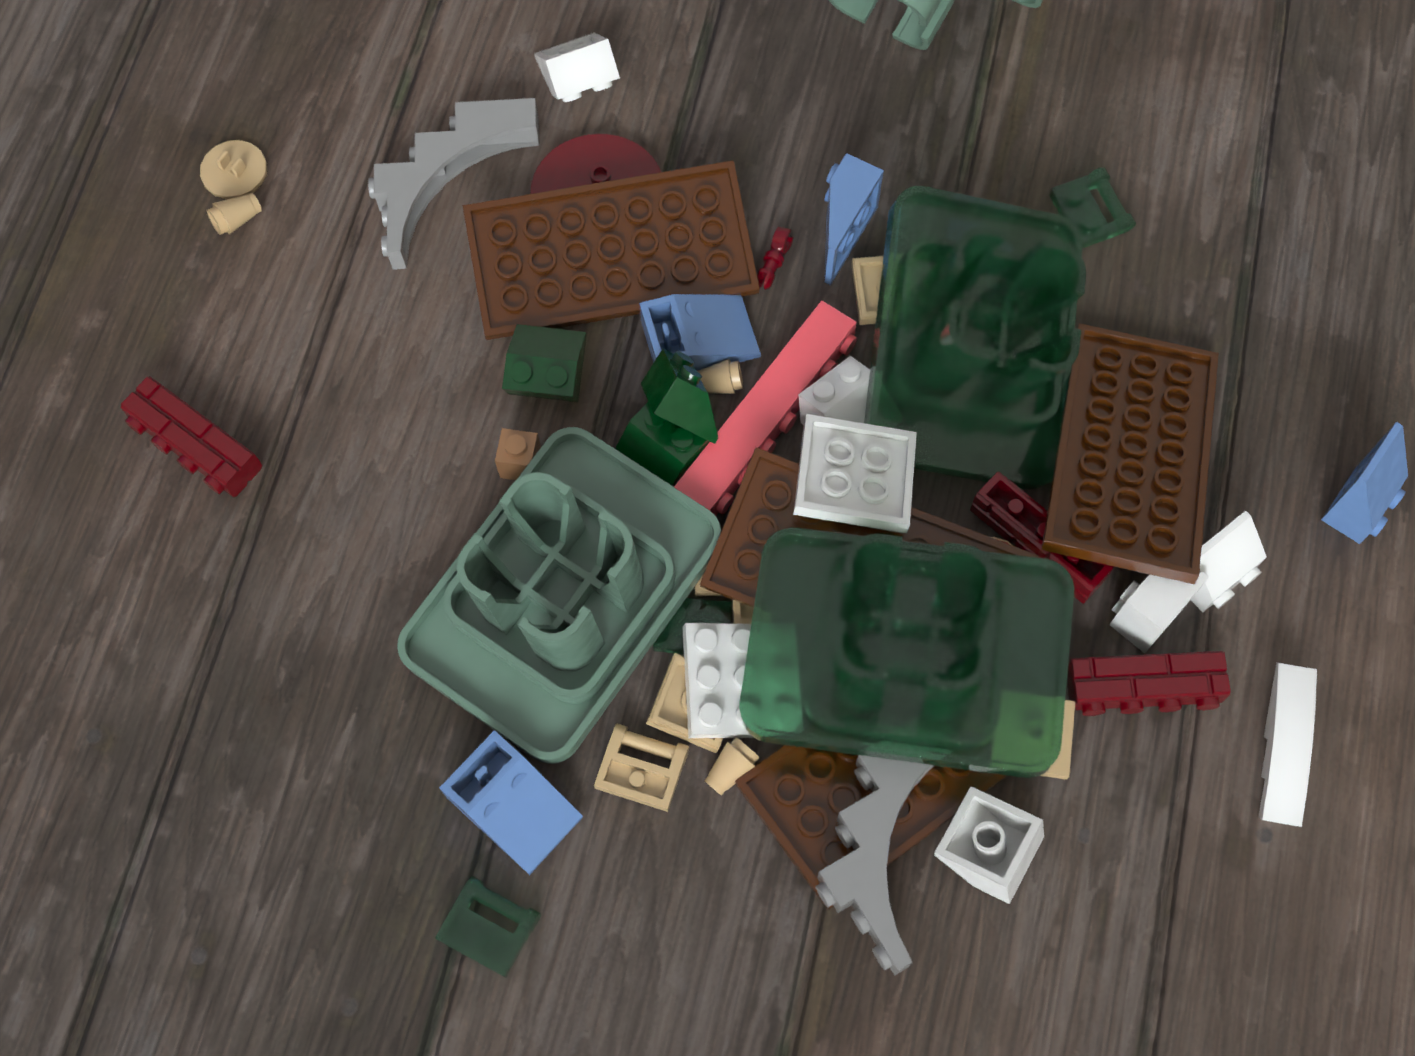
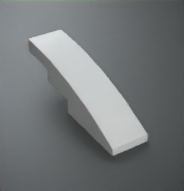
M1276 662L1264 732L1267 745L1261 777L1265 779L1258 816L1261 820L1302 827L1313 747L1317 669Z

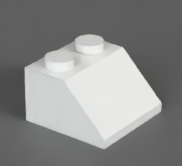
M596 33L534 53L552 96L558 100L562 98L563 102L580 98L582 96L581 91L593 88L594 91L607 89L612 86L611 81L620 78L609 40Z
M849 356L798 394L800 420L803 425L806 414L894 428L902 422L901 414L877 375L852 356Z
M1244 511L1202 545L1200 572H1204L1209 578L1191 599L1202 612L1206 611L1213 604L1219 609L1235 595L1231 589L1239 583L1246 587L1262 573L1257 567L1267 556L1252 517L1247 511Z
M1199 572L1195 585L1150 574L1141 584L1134 580L1112 608V611L1117 615L1109 625L1142 652L1146 653L1198 592L1209 576L1204 572Z
M970 786L938 845L935 856L972 886L1010 904L1044 838L1043 819Z

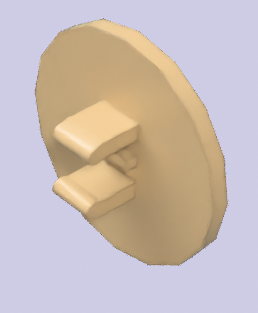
M241 140L226 141L213 147L205 155L200 165V177L205 188L214 196L227 200L253 193L262 185L267 175V162L261 150L252 143Z

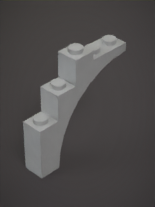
M535 98L455 102V116H450L449 118L450 131L415 133V147H409L410 162L374 164V178H369L368 180L370 198L376 199L379 210L382 211L383 226L387 227V236L381 237L382 253L384 257H389L393 269H407L409 245L417 222L429 202L446 183L466 168L490 156L512 149L539 146V117Z
M939 709L934 710L858 755L856 761L857 769L854 770L855 775L866 791L871 788L873 793L839 812L837 818L839 825L835 827L845 847L849 848L852 846L854 851L819 871L817 879L820 884L815 886L824 904L827 907L833 905L838 913L852 905L855 911L850 914L855 925L862 934L867 932L870 934L876 944L872 951L877 961L884 970L890 968L894 975L907 969L911 965L912 960L898 934L889 902L887 860L890 837L897 815L911 790L932 767L953 753L959 743L958 738Z

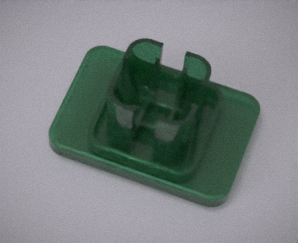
M926 186L909 187L893 202L887 221L864 424L917 432L914 469L988 482L999 471L1019 488L1028 490L1040 488L1052 481L1071 368L1078 357L1081 341V329H1076L1075 324L1077 301L1085 294L1086 267L1081 257L1082 237L1077 226L1071 220L1061 215Z
M785 528L774 533L766 541L761 557L739 704L742 723L750 735L768 743L1022 778L1040 776L1053 766L1060 754L1062 744L1074 600L1073 580L1062 565L1044 558L981 551L974 546L944 542V546L902 541L903 537L885 534L859 536L803 528Z

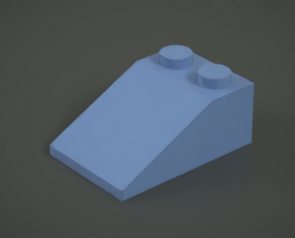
M846 153L840 164L835 163L832 166L826 180L830 187L824 199L828 202L826 214L825 283L829 285L834 281L878 208L884 170Z
M1395 422L1362 459L1321 519L1358 544L1369 534L1374 537L1379 534L1388 521V518L1384 517L1383 514L1388 507L1393 510L1406 493V491L1401 489L1408 477L1403 425Z

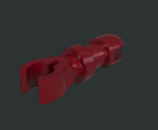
M778 226L775 230L771 250L766 251L763 257L765 263L757 274L759 288L763 285V282L765 290L772 286L777 268L782 267L784 263L783 255L788 252L792 245L794 237L788 236L791 233V229Z

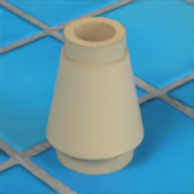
M253 193L215 202L213 207L207 210L213 227L220 235L225 232L231 234L257 213L262 212L260 203Z
M727 359L697 371L701 374V381L708 393L735 394V390L743 389V378L739 361L730 362Z
M736 737L731 744L726 743L704 781L722 796L726 790H729L736 784L735 781L755 767L754 763L759 759V756Z

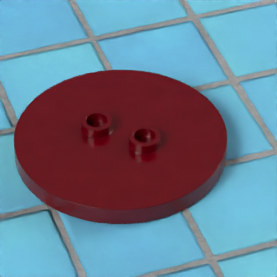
M610 134L583 135L560 144L545 156L534 173L530 194L660 173L661 169L655 159L643 147L631 140Z

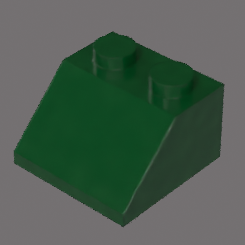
M517 324L506 353L502 389L509 395L578 402L587 332Z
M662 349L640 383L653 413L715 444L718 440V433L709 395L701 381V374L696 371L693 365L694 361L680 351H676L673 354Z
M647 402L629 421L615 449L674 487L707 446L708 440L655 415L649 402Z

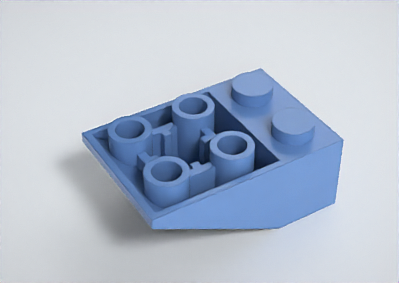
M673 294L639 303L641 324L653 363L662 349L673 354L676 351L686 354L694 361L693 365L696 371L727 359L730 362H743L761 357L741 295Z
M495 730L440 786V790L445 797L529 875L583 818V815Z

